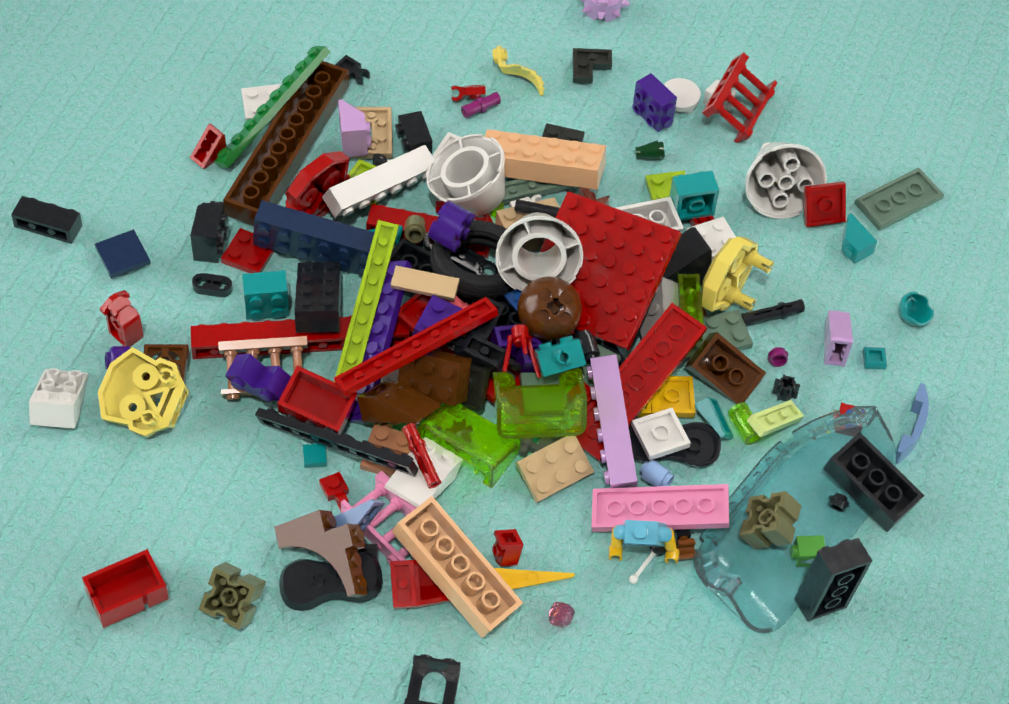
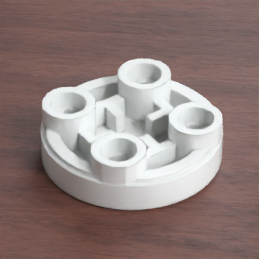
M674 78L664 84L677 97L675 111L687 114L694 111V108L699 104L701 96L700 89L694 82L684 78Z

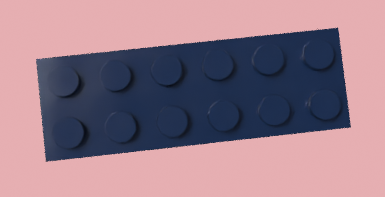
M262 200L254 218L253 245H257L260 248L268 247V249L278 251L281 254L292 255L312 262H340L341 271L351 272L363 277L375 232Z

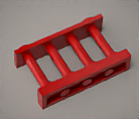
M744 52L731 61L702 111L707 118L714 113L716 115L719 114L739 131L734 139L736 143L743 139L747 140L752 135V128L767 101L774 95V88L778 83L774 80L766 86L746 68L747 65H745L749 56ZM740 74L761 91L758 98L739 82L738 76ZM732 87L753 104L751 111L731 94L730 90ZM725 100L746 118L743 124L724 108L723 102Z

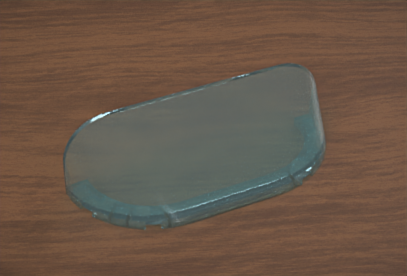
M876 406L852 407L850 413L842 415L839 411H834L792 431L794 437L786 443L777 442L760 459L729 497V528H708L702 531L699 537L701 546L694 551V567L698 577L730 611L754 632L770 633L779 629L798 607L794 598L810 567H796L795 559L791 558L790 547L794 545L796 536L824 535L825 546L832 547L845 539L850 540L869 516L823 469L829 459L855 435L861 432L896 467L894 441ZM787 491L801 505L798 521L792 524L795 528L792 544L776 546L773 543L769 548L754 550L739 536L743 520L749 517L746 513L749 497L765 495L767 498H770L771 493ZM835 493H841L848 498L849 507L846 508L845 512L836 511L828 506L830 501L828 497L835 495Z

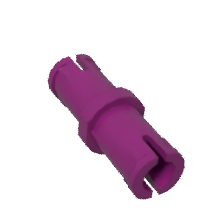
M494 92L486 97L476 98L472 103L461 106L462 115L468 118L478 112H486L488 108L501 103L500 95Z

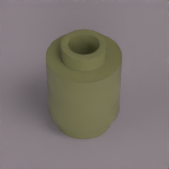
M412 215L405 221V237L412 243H419L425 238L426 222L423 217Z

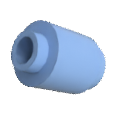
M654 460L646 461L640 469L641 479L654 487L670 486L674 479V475L671 474L669 469Z

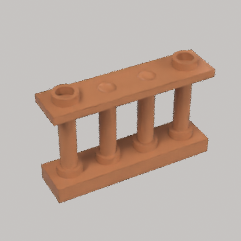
M307 336L218 342L219 353L224 354V357H226L228 371L237 353L246 352V354H251L257 359L259 351H268V354L271 356V366H280L279 353H281V350H290L293 354V370H295L297 365L302 367L301 352L307 348ZM228 380V389L221 390L222 397H226L227 400H238L240 396L253 395L233 387L230 380Z

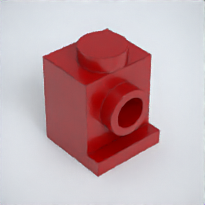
M516 529L494 531L496 542L492 546V552L494 557H496V563L500 566L518 565L524 544Z

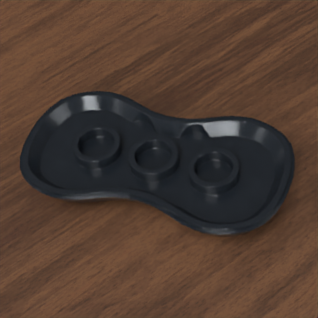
M692 422L683 424L682 427L691 442L690 447L653 459L670 458L693 466H707L718 459L721 451V439L713 427L706 423ZM630 425L629 433L633 458L644 462L649 461Z
M358 551L362 560L361 568L367 582L366 589L368 595L356 598L347 596L339 574L328 561L320 562L298 559L290 562L282 570L279 580L280 594L285 605L298 611L313 609L330 600L365 602L375 597L380 591L382 584L380 564L371 553Z

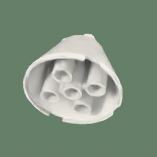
M784 142L764 143L746 175V195L753 207L767 217L786 219L798 216L804 210V186L826 184V168L818 154L808 147Z

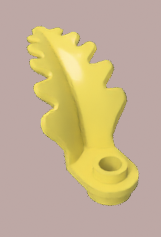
M501 45L492 50L494 62L499 65L502 73L518 75L528 79L536 86L540 96L544 95V82L542 77L537 75L536 71L518 64H506V60H508L507 50L503 49Z

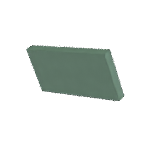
M917 168L857 198L854 204L878 231H881L942 200L944 194L920 168Z

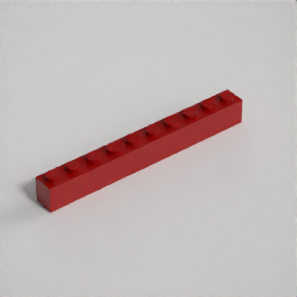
M352 315L340 317V332L296 333L295 320L292 319L190 326L193 360L226 358L224 354L219 353L218 342L301 336H307V348L303 349L301 353L342 351ZM399 320L396 321L390 347L409 338V329ZM281 350V353L279 354L292 353L290 352V350ZM259 351L257 356L270 354H268V351Z

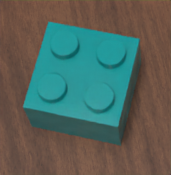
M701 171L672 177L669 197H671L681 221L715 215L719 187L713 171Z
M285 270L242 274L246 320L289 316Z

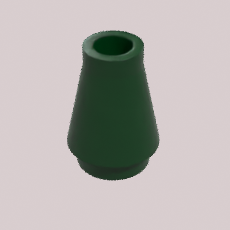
M656 140L635 147L637 159L660 160V158L665 157L663 141L658 142Z

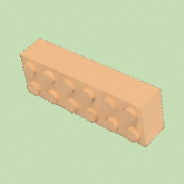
M487 129L484 137L496 139L504 151L505 177L598 190L606 165V145Z
M433 496L399 521L391 531L481 638H484L523 604L520 598Z

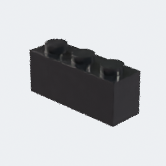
M22 196L11 214L14 227L70 244L73 243L82 227L80 212L59 207L53 203L42 202L36 198Z

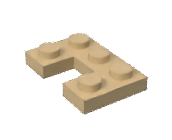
M355 107L365 113V121L370 122L372 138L371 147H368V155L352 156V159H373V153L383 154L387 159L392 158L391 107Z

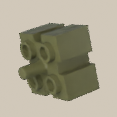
M787 491L771 493L770 498H767L765 495L749 497L746 513L749 517L743 520L739 536L754 550L769 548L773 543L776 546L790 545L795 533V528L792 524L798 521L801 505Z
M224 562L213 568L208 585L213 587L204 593L198 610L213 617L221 614L225 616L223 622L241 629L251 623L257 607L252 602L261 597L266 581L252 574L243 577L240 575L242 569Z

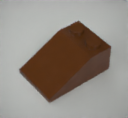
M718 332L709 333L684 366L699 380L739 407L742 406L766 374L764 370Z

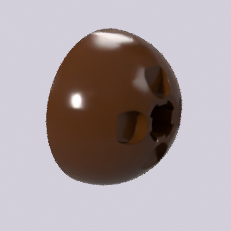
M548 276L532 281L523 289L518 300L517 311L521 324L528 326L531 336L543 341H555V339L566 337L574 331L581 318L582 305L577 291L570 283L558 277Z

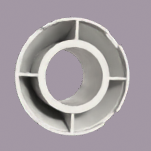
M471 134L460 137L443 147L438 152L440 155L435 162L430 163L427 171V185L432 194L444 202L451 201L475 215H483L497 208L505 196L504 151L499 142L493 137L487 138L483 134Z
M531 213L512 224L500 237L495 254L496 266L503 280L515 290L523 291L532 281L548 276L561 278L571 284L576 278L580 267H582V244L576 232L563 221L545 213ZM533 238H546L555 243L551 249L541 253L529 252L521 247L526 241Z

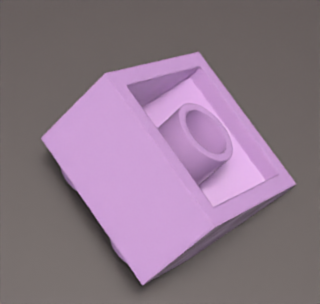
M338 100L343 153L348 157L368 155V147H371L370 122L365 121V113L344 100Z

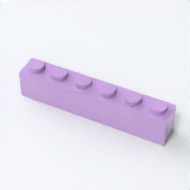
M617 355L590 358L591 366H587L588 378L593 379L594 387H590L592 400L597 401V407L593 409L595 421L600 420L601 426L600 429H597L598 441L603 442L604 450H600L602 463H607L608 471H604L605 484H610V488L638 487Z

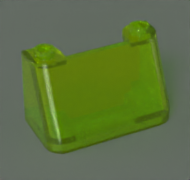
M581 368L563 371L559 376V384L515 386L514 376L508 372H493L496 427L500 437L504 439L577 436L586 430L587 395Z
M443 404L433 414L423 420L418 427L421 439L427 437L433 440L438 445L453 452L465 462L474 466V473L478 474L481 472L485 478L483 484L490 488L495 486L519 454L518 451L521 446L520 438L517 434L508 432L467 409L462 404L456 406Z

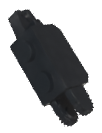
M469 334L467 338L457 337L446 343V347L453 350L455 355L471 358V363L491 369L490 378L496 380L498 377L509 383L515 381L516 376L508 370L503 372L506 353L504 348L475 334ZM510 358L507 369L519 372L522 368L521 364Z

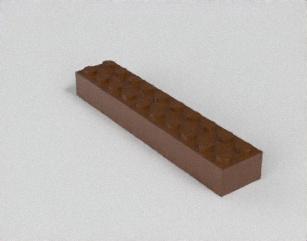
M322 61L278 111L223 199L224 213H227L228 217L254 226V218L262 200L273 204L279 202L338 105V100H341L349 87L348 69Z

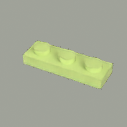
M792 400L752 414L747 419V422L762 437L800 422L804 415Z

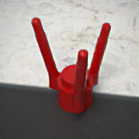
M515 325L511 328V335L507 336L503 372L507 371L511 348L514 343L516 347H522L525 355L528 353V346L536 376L540 378L541 374L528 326Z

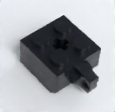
M203 202L197 206L190 234L194 261L219 263L220 255H223L225 252V243L223 242L224 239L228 238L229 226H226L228 215L224 213L223 202Z

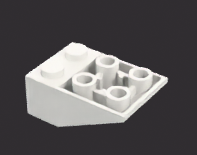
M55 368L45 369L29 400L30 425L75 428L81 412L88 373L78 370L60 371Z

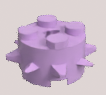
M580 0L584 2L582 12H585L593 20H596V18L599 20L605 19V22L620 17L621 8L630 4L627 0Z

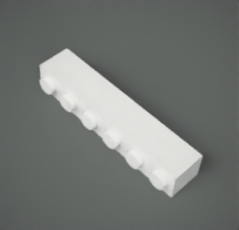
M423 145L329 188L322 198L335 218L341 215L346 217L358 207L363 209L371 201L375 200L378 202L390 192L393 195L399 192L405 185L410 187L417 183L420 178L423 180L427 179L429 165L431 162L434 163L435 160L426 145Z

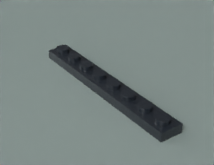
M258 408L255 416L262 425L415 477L419 469L411 456L404 453L401 455L395 454L387 447L378 448L369 441L363 440L360 442L348 434H336L334 430L328 427L321 429L310 421L301 422L292 415L287 414L283 416L271 408L267 410Z

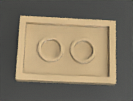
M574 432L515 463L535 503L594 472Z

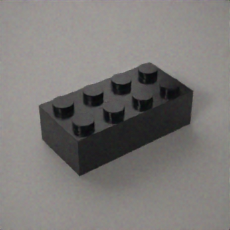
M306 261L298 263L294 310L296 333L340 332V262Z
M861 432L835 453L823 467L886 532L893 528L925 496Z
M859 538L853 540L845 539L835 546H825L817 551V555L811 563V567L794 598L807 622L845 609L849 605L873 561Z

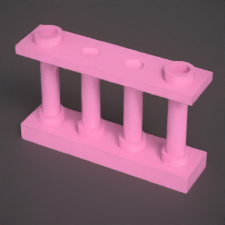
M381 471L375 475V489L353 506L345 499L341 501V513L371 499L376 500L380 496H385L390 501V504L377 513L363 531L364 536L372 544H378V550L386 557L390 565V561L405 560V557L410 553L405 547L396 551L389 544V542L396 538L391 532L394 528L381 536L374 527L395 511H400L406 517L417 507L384 488L390 478Z

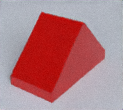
M209 123L189 158L203 169L208 168L217 159L218 153L223 148H226L225 134Z

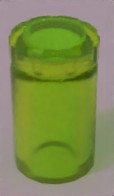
M741 402L731 407L728 415L745 444L752 445L760 441L763 436L760 437L747 422V419L753 413L746 402Z

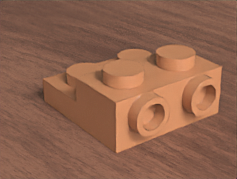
M387 423L373 426L368 441L375 447H387L398 455L402 453L408 455L410 453L408 449L409 443L402 430H395ZM362 459L360 464L361 470L375 474L383 471L389 478L396 471Z

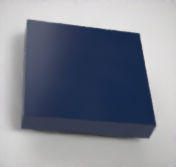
M134 229L94 244L111 279L151 264Z

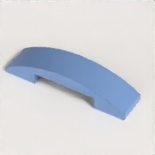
M920 383L910 410L918 414L912 435L903 434L893 461L895 464L903 461L913 451L924 429L929 410L925 384Z

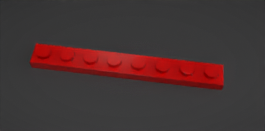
M484 297L334 377L335 384L347 397L498 316V309L487 297Z

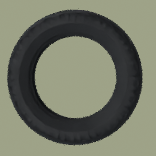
M474 220L468 227L471 229L468 238L465 241L461 239L460 246L477 244L496 250L498 241L506 228L492 222ZM435 241L433 242L430 252V263L433 273L459 278L457 295H462V297L469 299L474 298L475 300H481L484 297L496 299L503 297L513 290L499 273L476 275L462 270L451 260V250Z

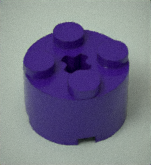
M447 201L437 213L439 217L437 221H433L428 237L455 253L461 244V239L465 241L471 232V229L468 227L473 223L476 215L454 202Z

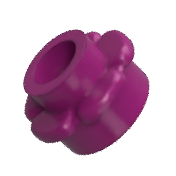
M782 347L773 348L768 353V361L775 367H781L788 361V352Z

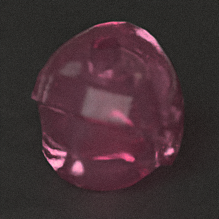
M556 601L549 610V622L556 627H566L571 624L575 610L567 603Z

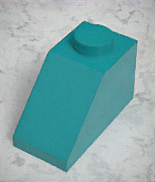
M851 213L848 215L844 229L842 251L855 264L874 254L877 240Z

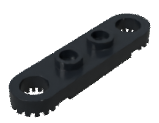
M428 231L422 240V246L425 250L431 252L432 244L428 242ZM460 246L455 253L452 251L450 254L451 260L457 266L472 274L487 275L483 270L484 268L490 269L493 274L498 273L494 262L492 263V261L485 259L484 256L465 246Z

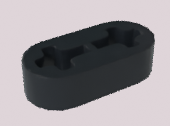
M198 273L192 279L193 290L197 294L227 297L233 291L232 281L226 276Z

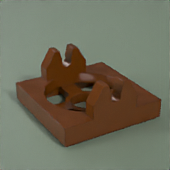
M144 344L143 354L150 358L158 355L156 360L160 357L176 363L180 367V375L185 383L189 354L188 344ZM150 374L144 376V381L149 380Z

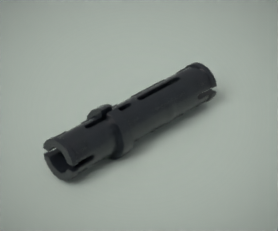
M798 299L788 303L779 302L775 306L741 313V316L747 326L780 317L785 319L788 315L804 312L805 306L803 300Z

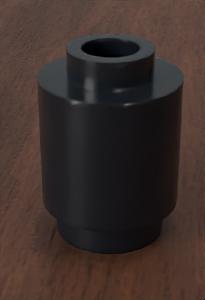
M582 330L574 335V338L580 340L586 364H591L590 358L600 356L594 335L589 330Z

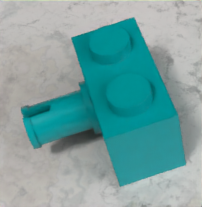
M572 335L560 338V343L552 345L551 342L538 345L539 349L534 350L539 370L543 377L586 365L580 340L578 338L573 339Z

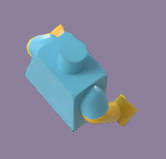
M625 520L623 524L614 526L611 545L609 546V560H611L612 556H618L619 561L622 560V545L665 547V563H669V559L675 560L676 564L678 563L680 551L676 548L674 532L671 528L667 527V524L657 521Z

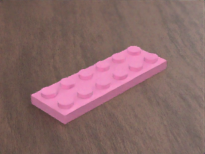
M729 485L593 489L592 532H612L614 526L623 524L625 520L662 522L667 524V527L672 530L729 528Z

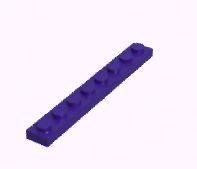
M390 261L363 362L390 347L404 295L403 290L391 288V282L396 266L411 268L412 264L408 261ZM381 378L356 391L358 396L379 384ZM357 401L348 421L351 423H369L362 422Z

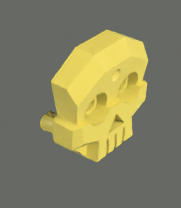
M746 237L729 238L714 256L703 279L700 298L701 306L713 312L717 309L721 311L728 310L731 304L736 303L751 311L754 307L752 303L755 304L756 299L741 292L753 266L768 274L772 270L770 266L774 265V261L759 255L757 251L758 243Z
M130 348L110 363L98 390L101 419L129 426L130 431L147 438L160 430L174 428L185 403L184 401L189 394V390L181 378L178 365L160 357L155 361L137 349ZM150 374L149 380L144 381V376ZM161 398L159 404H157L155 399ZM136 404L137 409L132 412L130 408L132 405Z

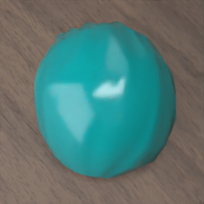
M914 291L905 294L899 304L901 318L908 324L915 326H925V324L930 323L934 317V310L929 306V300L926 296Z

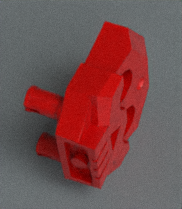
M342 151L323 153L300 170L285 192L287 197L286 207L319 217H324L328 214L330 209L322 196L329 188L350 179V175L347 174L350 158Z

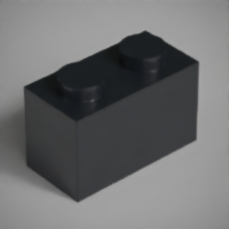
M422 111L398 115V124H395L397 136L402 138V150L408 153L426 145L432 154L433 140Z

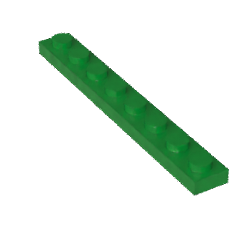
M326 46L312 47L307 53L308 56L296 64L293 73L283 79V84L270 94V99L258 107L255 116L247 120L240 133L235 134L230 140L231 143L218 153V157L214 161L218 167L229 168L327 57L330 51Z

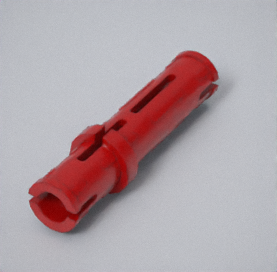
M410 423L405 425L402 431L409 443L408 449L414 454L427 487L431 489L439 486L442 481L425 448V440L421 439L416 424Z

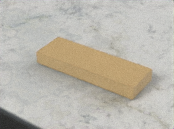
M396 266L391 288L427 296L435 295L442 299L455 301L460 281L459 278Z

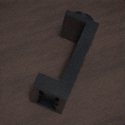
M426 654L414 655L407 698H405L404 704H438L419 700L422 681L431 672L440 673L446 680L442 704H455L461 662H456L451 658L437 659Z

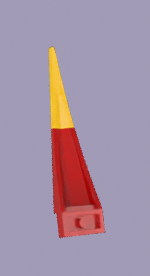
M416 560L390 561L393 609L421 608L451 602ZM494 568L511 589L569 579L575 576L574 573Z

